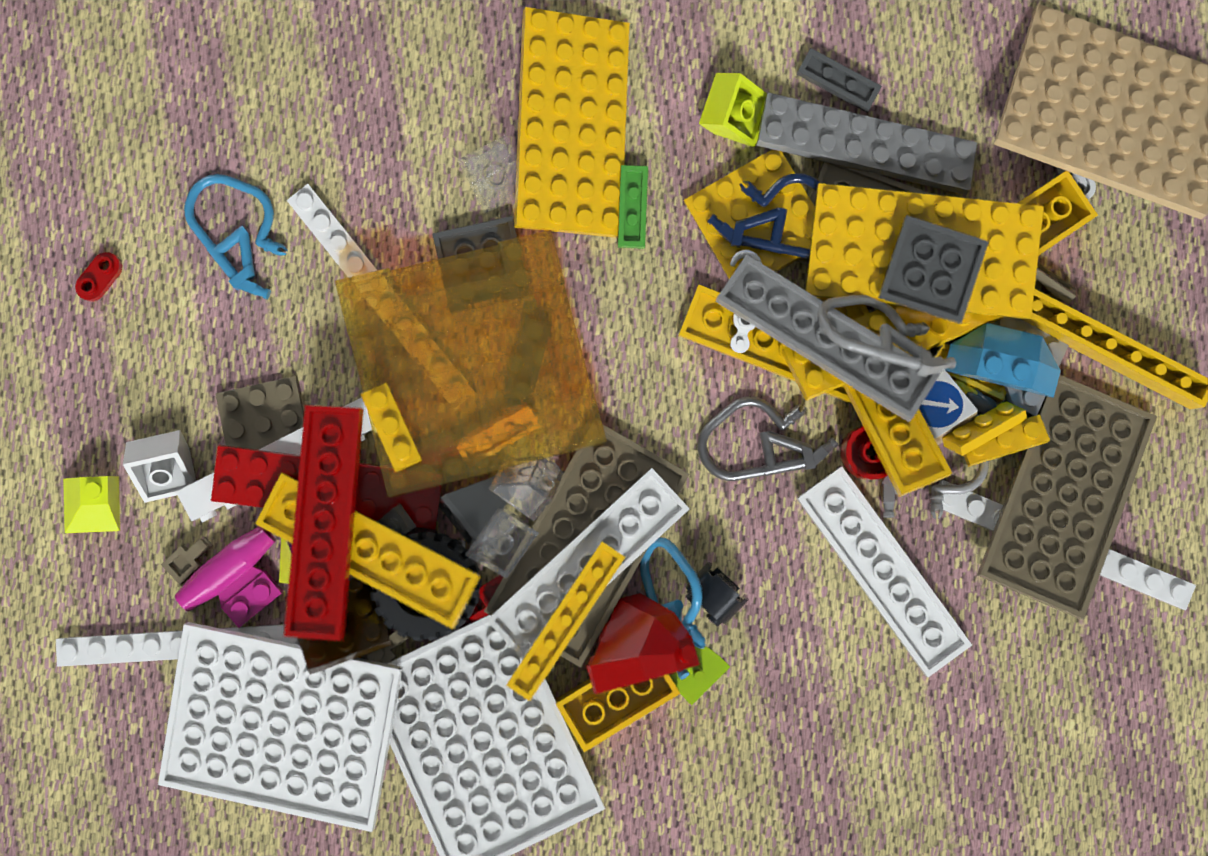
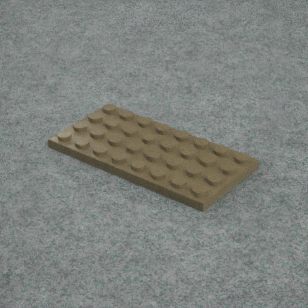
M1059 375L1054 398L1046 396L1037 414L1041 416L1050 441L1023 451L977 576L1075 618L1084 619L1157 416Z
M594 420L484 612L492 616L651 468L677 495L687 480L689 473ZM647 549L605 587L560 656L579 667L582 666Z

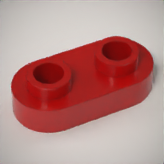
M109 252L98 254L77 279L75 284L77 295L91 302L102 298L122 272L123 265L120 258ZM108 261V269L103 270V263ZM91 282V290L86 291V284Z

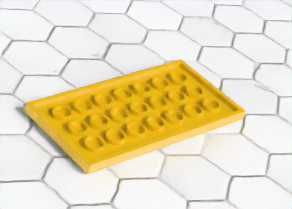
M529 7L524 8L522 17L514 228L618 238L621 165H624L630 23Z
M818 183L805 291L815 297L824 298L867 295L883 303L899 305L880 299L878 296L904 218L907 215L989 241L965 313L1031 319L1044 206Z

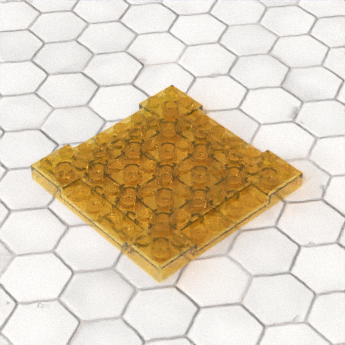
M551 230L501 241L496 246L394 270L386 268L335 280L362 391L364 393L387 383L422 461L395 472L369 415L375 447L389 498L594 447L607 442L594 391L591 388Z

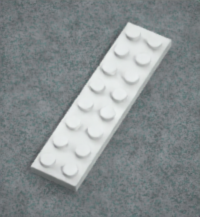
M842 466L796 498L926 677H930L972 646L971 642Z
M651 468L488 618L487 621L523 660L601 542H604L625 556V559L608 584H610L690 508Z

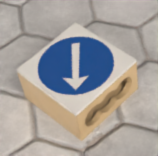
M945 369L940 373L919 407L938 445L943 442V436L974 420L978 412Z

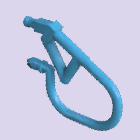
M213 174L200 179L190 189L184 205V214L189 227L230 279L229 283L234 289H240L255 296H262L268 300L271 295V289H265L250 281L255 277L250 236L243 225L216 245L197 222L194 215V206L200 192L212 184H224L255 196L261 202L264 209V220L256 237L255 244L264 248L266 252L270 251L278 256H283L286 253L280 252L281 248L287 252L288 249L281 243L274 242L270 238L267 239L274 219V210L269 197L258 187L227 175ZM238 242L243 270L239 273L224 255L225 252Z
M659 537L648 547L640 561V574L646 596L658 603L650 576L649 561L653 551L657 547H662L670 553L684 572L692 590L691 607L683 621V603L681 600L671 601L662 604V606L676 614L692 636L694 646L702 649L706 645L705 638L698 631L697 625L692 624L702 604V589L699 578L677 546L670 540ZM687 669L677 672L681 680L690 674Z

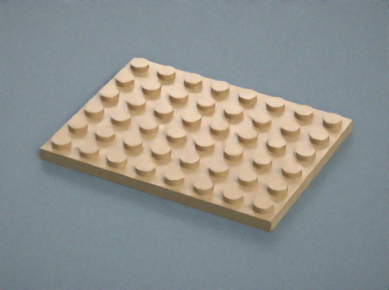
M1037 4L1029 24L994 145L1202 220L1208 214V64Z

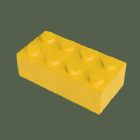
M1069 171L1058 175L1018 202V204L1044 206L1039 255L1098 216Z
M670 674L594 695L589 678L556 698L555 705L582 750L586 752L678 696L680 691Z

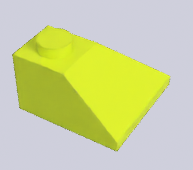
M119 476L63 479L64 533L120 531Z

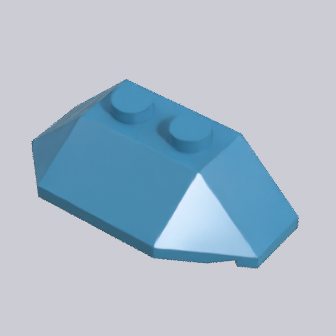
M990 323L982 325L950 344L947 358L953 357L956 360V366L952 369H945L946 372L1054 398L1061 371L1043 336Z

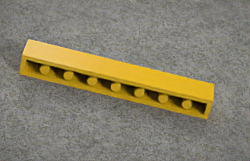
M1036 289L1034 290L1031 319L1022 320L1069 345L1068 347L1188 409L1204 408L1208 402L1207 377Z

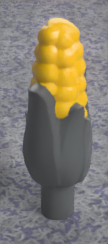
M954 379V382L976 407L978 415H983L997 407L995 400L983 394L977 388L974 389L964 382Z

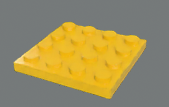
M771 149L684 199L686 207L728 279L731 278L744 259H739L735 266H731L732 257L742 250L755 252L760 257L762 264L774 272L783 269L802 257L745 246L740 248L732 247L717 232L713 225L707 222L713 214L734 229L736 221L775 208L787 209L781 243L810 249L815 206L801 183L785 186L765 207L760 206L756 201L753 202L749 196L742 192L740 183H742L747 189L748 186L742 181H750L764 195L778 179L794 174L795 172L782 151ZM774 221L746 229L743 235L770 240Z

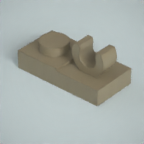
M1038 262L1035 289L1039 290L1041 283L1048 290L1047 293L1050 297L1059 302L1063 300L1069 305L1076 297V288Z

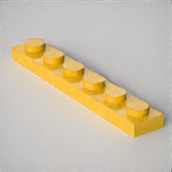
M604 542L600 543L506 686L528 701L532 699L625 559V556Z

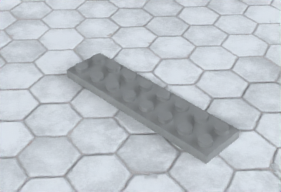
M767 93L756 146L967 195L971 188L977 142Z
M748 255L744 257L716 299L718 304L908 422L912 420L940 373L929 374L926 377L917 375L916 369L880 360L876 357L839 346L824 333L818 322L817 313L823 301ZM834 308L828 311L827 315L831 325L842 336L878 348L881 347L880 336ZM892 344L893 351L909 355Z

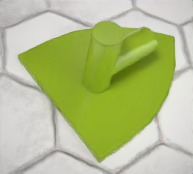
M695 646L700 665L688 668L687 670L690 673L688 677L681 680L677 672L670 674L680 694L691 706L730 668L719 655L707 647L700 649Z

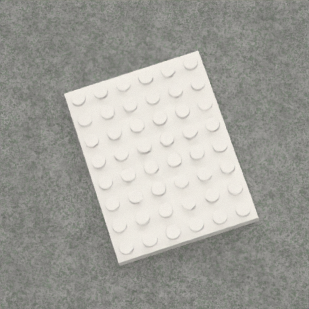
M490 615L387 663L403 667L390 745L439 856H510L605 810L602 799L567 723L555 705L556 700L546 678L530 701L506 686L522 662V659L487 621L491 617Z
M187 622L183 624L158 785L372 832L376 825L403 667L357 657L310 675L300 645Z

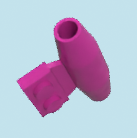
M258 526L230 542L198 568L175 594L178 604L189 612L219 595L222 610L240 628L284 592L267 571L254 566L276 542L273 534Z

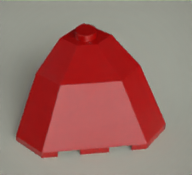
M639 593L618 600L609 623H606L598 640L600 644L595 655L590 658L587 669L595 695L679 672L700 664L692 636L676 614Z

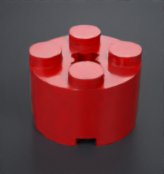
M857 427L847 433L840 448L841 461L847 472L864 480L882 479L888 476L876 450L875 455L871 457L866 455V449H875L864 427Z

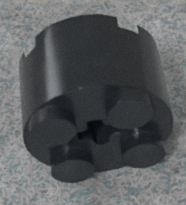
M707 562L697 573L702 589L701 606L707 611L706 617L718 627L721 623L726 625L749 599L745 594L740 597L737 593L740 588L719 568L712 571V563ZM690 583L685 586L687 589L685 597L692 603V590Z

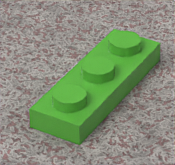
M621 165L618 248L645 249L648 166Z

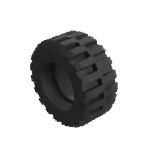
M421 532L406 536L476 574L480 571L478 564L471 557L473 556L469 549H465L457 539H452L443 533ZM481 579L478 580L455 628L442 624L373 587V592L370 594L371 600L376 602L377 608L375 611L377 615L383 616L386 620L384 624L389 629L393 627L398 631L397 634L404 638L409 636L413 637V640L422 641L423 639L431 641L453 633L470 618L480 598Z

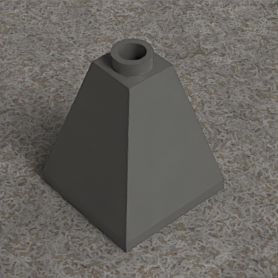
M502 473L445 494L440 500L439 508L469 546L474 548L515 494L518 485L511 475L507 474L505 476Z

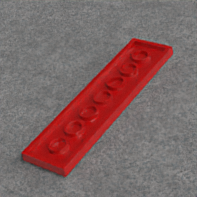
M305 405L284 637L344 640L364 413L362 408Z
M218 445L211 501L264 508L281 473L298 480L300 455ZM359 463L355 511L377 522L391 509L401 504L417 527L435 529L443 474L406 469L395 472L393 467Z

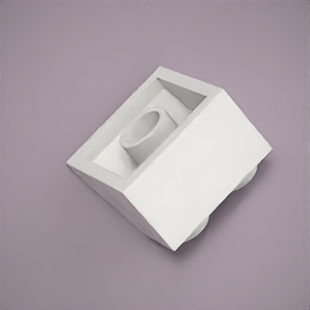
M180 430L126 442L123 466L144 503L176 496V491L196 482L190 449Z

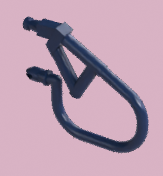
M794 173L778 179L764 195L750 181H742L748 186L747 189L742 183H740L742 192L749 196L753 202L756 201L760 206L765 207L782 188L789 184H806L817 192V185L820 182L812 176ZM775 208L736 221L734 229L726 222L724 223L718 219V216L715 214L707 221L710 225H713L717 232L732 247L740 248L745 246L809 259L810 249L781 243L787 209ZM774 221L770 240L743 235L746 229Z

